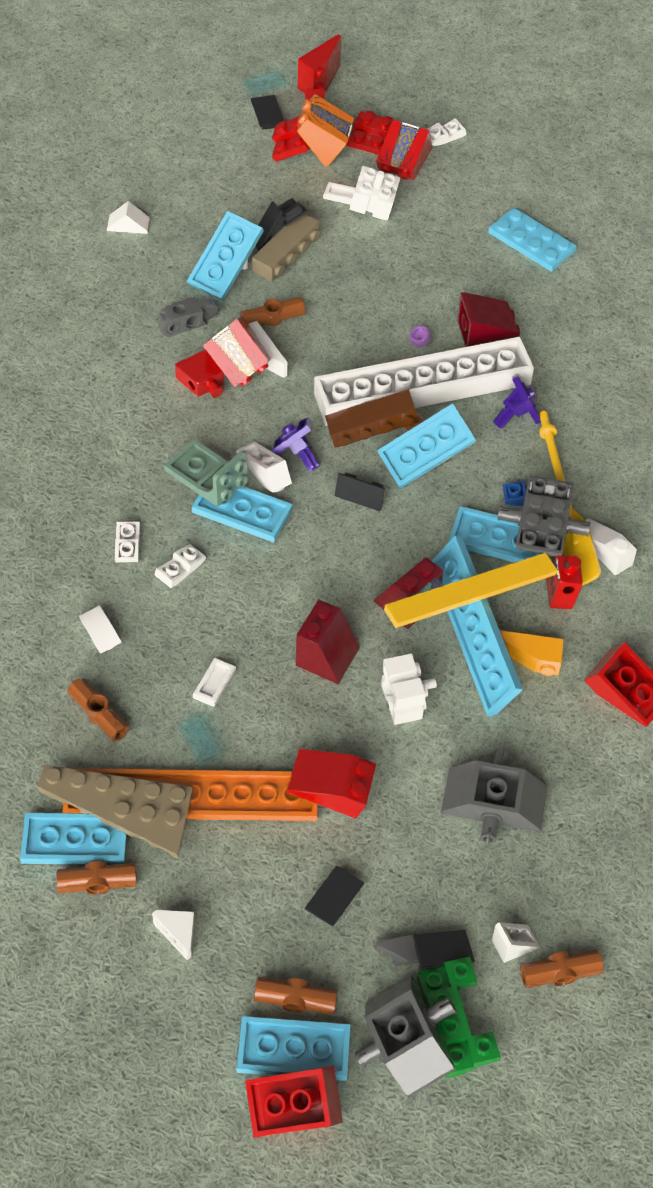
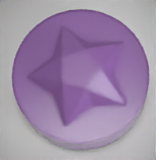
M417 326L410 332L409 339L414 346L423 347L430 342L431 333L426 326Z

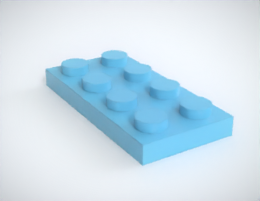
M514 207L491 225L488 231L491 235L551 272L571 256L577 248V245Z
M227 211L190 274L187 283L224 301L264 232L263 228Z
M451 404L380 448L377 452L398 486L403 488L474 444L476 440L455 406Z
M242 487L236 490L228 501H224L219 507L198 495L191 508L192 513L275 542L293 510V504L247 487Z
M462 506L459 507L449 541L454 536H461L468 551L510 562H518L540 555V553L515 549L519 532L518 523L497 520L498 515Z
M25 813L20 860L21 863L87 864L93 861H102L107 863V865L125 864L127 834L100 822L99 818L91 814Z
M242 1016L237 1073L278 1075L334 1065L336 1080L347 1081L351 1024Z

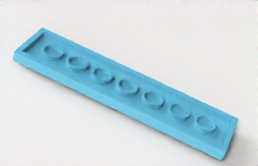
M454 536L432 560L433 563L443 570L442 586L477 575L461 536ZM485 598L447 612L487 716H494L509 704L523 688L488 600Z

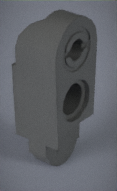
M193 297L174 302L172 305H168L161 310L158 326L164 336L172 337L207 325L208 322L206 320L218 313V306L215 301L209 298L197 301Z

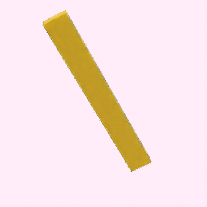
M543 553L386 604L384 610L395 628L554 576L558 570L548 555Z

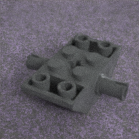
M529 475L523 508L518 510L500 506L497 520L518 523L519 532L515 549L540 554L546 553L551 556H562L565 535L573 533L588 537L591 522L573 520L569 517L574 483Z
M502 748L495 749L493 763L475 760L451 767L448 771L441 814L482 821L483 826L480 840L485 843L488 833L490 834L489 843L496 842L498 825L541 833L548 786L525 769L509 767L510 751L504 749L503 758H501Z
M410 975L366 1002L365 1019L375 1041L355 1052V1056H359L357 1061L365 1068L368 1064L382 1057L385 1065L408 1097H411L456 1070L437 1030L438 1022L457 1012V1009L453 1007L455 1006L454 1003L447 996L442 1001L427 1008L413 976Z

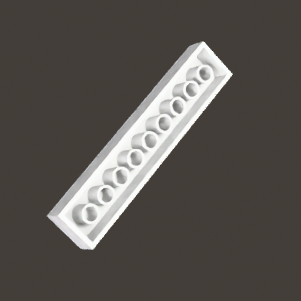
M520 337L316 376L314 377V396L325 426H328L325 415L407 389L410 391L414 407L418 408L516 388L511 378L516 374L521 382L528 386L531 385L534 367Z

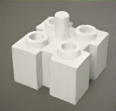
M362 166L350 210L365 214V211L372 212L373 217L388 220L401 177Z
M412 654L383 659L384 675H382L381 686L386 701H388L394 725L422 719L423 710L426 709L425 697H428V689L437 687L435 678L423 681L418 678L421 676V669L419 663L414 662Z

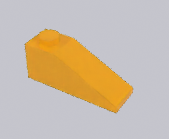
M499 630L510 658L534 672H539L546 676L559 675L564 639Z

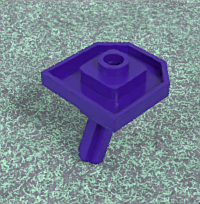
M517 374L512 376L511 378L516 388L504 400L503 404L505 407L495 417L493 423L498 428H503L514 415L520 417L527 412L530 413L535 424L541 423L535 409L536 405L533 399L537 397L532 387L527 388Z
M310 417L304 418L294 425L290 423L281 430L283 433L274 441L271 451L278 455L289 447L295 455L301 458L308 471L311 472L320 465L310 450L312 448L311 444L305 437V434L310 432L313 421Z

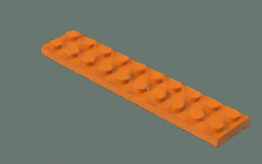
M70 768L193 787L187 819L317 821L316 803L286 792L292 771ZM63 803L62 813L84 814L78 808L68 803Z

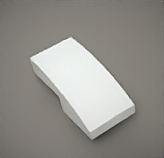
M456 118L443 126L438 122L427 129L430 131L432 146L442 145L467 135L466 129Z
M117 522L115 562L139 561L140 522Z
M188 544L174 552L172 560L156 568L155 576L172 588L205 561L206 556L191 544Z
M100 605L79 616L100 654L121 643L120 638Z

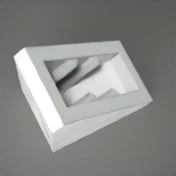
M128 201L110 214L107 231L148 233L150 217Z
M154 911L152 913L154 925L187 960L191 958L195 924L194 912Z
M501 922L495 925L492 942L504 963L540 948L529 925Z

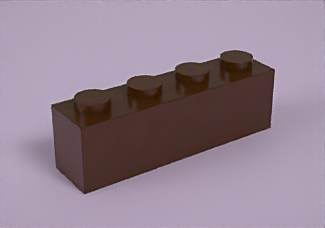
M409 389L325 415L335 448L347 446L348 444L366 440L370 437L419 422Z

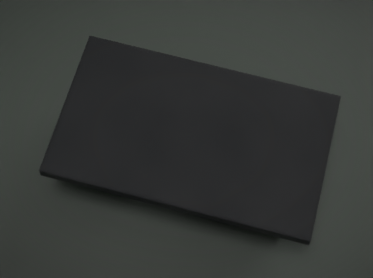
M275 95L250 98L262 130L275 128L278 123L284 120Z
M293 198L278 206L286 216L283 222L285 226L308 213Z
M274 201L270 203L258 224L264 230L255 245L258 250L262 249L272 239L270 234L275 225L281 227L286 219L285 214Z
M347 472L345 474L338 473L334 496L380 512L385 488L384 485L374 481L368 483L357 479L356 475Z
M336 865L306 905L305 910L333 927L365 882Z
M466 930L413 934L415 951L421 968L444 965V962L470 957L471 962H475Z

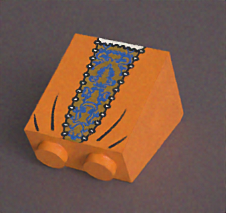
M314 94L310 100L306 99L301 108L303 112L297 121L299 123L297 132L323 165L329 166L347 144L354 117Z

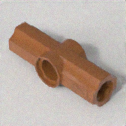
M301 297L282 302L276 299H269L262 307L240 312V317L243 316L248 324L257 321L260 326L265 324L277 326L282 320L305 315V307Z
M78 678L73 681L67 689V693L88 715L90 722L96 724L112 742L120 741L129 731V726L108 704L107 698L104 695L98 694L84 678Z
M93 861L87 863L85 867L57 869L56 872L58 893L86 891L88 894L96 895L97 892L104 894L109 889L137 887L135 863L107 865V863L102 861Z
M598 950L571 955L569 952L562 951L548 956L547 959L520 965L521 979L525 988L552 983L555 986H563L562 983L568 985L575 982L578 978L603 974L604 971L603 960Z
M258 977L254 1001L282 1006L288 1012L295 1010V1013H303L307 1010L334 1015L338 990L311 986L307 981L299 978H290L287 981Z

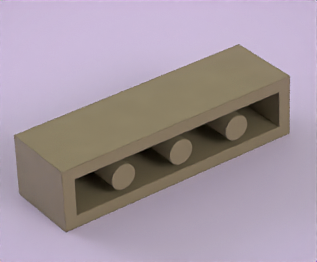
M305 214L288 226H284L252 257V272L271 282L277 277H281L285 269L289 265H293L297 257L301 253H305L313 241L316 242L319 239L320 221Z

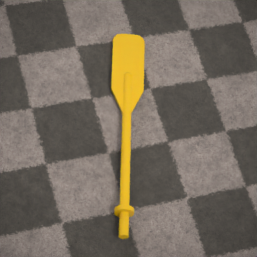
M541 411L539 413L542 427L539 429L540 437L546 440L556 480L565 481L554 439L557 429L554 425L550 424L548 412ZM571 504L569 511L570 519L587 522L573 509ZM589 531L588 537L573 533L565 535L563 554L564 556H577L581 560L582 586L596 580L601 573V568L591 531Z

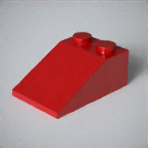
M340 34L298 58L297 88L306 94V88L325 89V92L327 91L340 67Z
M625 642L610 648L584 681L598 696L647 727L653 720V671Z
M299 749L286 792L356 819L367 804L376 763L351 754Z
M334 1065L245 1080L253 1138L330 1127L343 1123Z

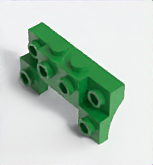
M470 957L444 962L443 967L418 972L417 981L427 1008L432 1007L448 996L455 1005L453 1007L457 1009L456 1013L437 1023V1030L456 1070L447 1074L445 1078L463 1075L475 1068L500 1061L501 1056L493 1031L475 1036L471 1035L458 990L477 985V978Z

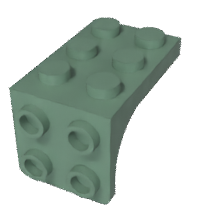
M193 439L164 464V471L219 507L224 501H228L236 490L244 487L247 483V453L242 450L228 462Z

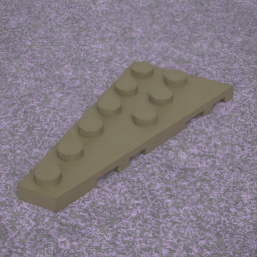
M50 765L43 766L38 784L39 792L61 803H68L86 815L91 814L99 818L100 822L133 838L138 837L148 842L150 846L156 849L160 848L170 853V856L178 859L193 787Z

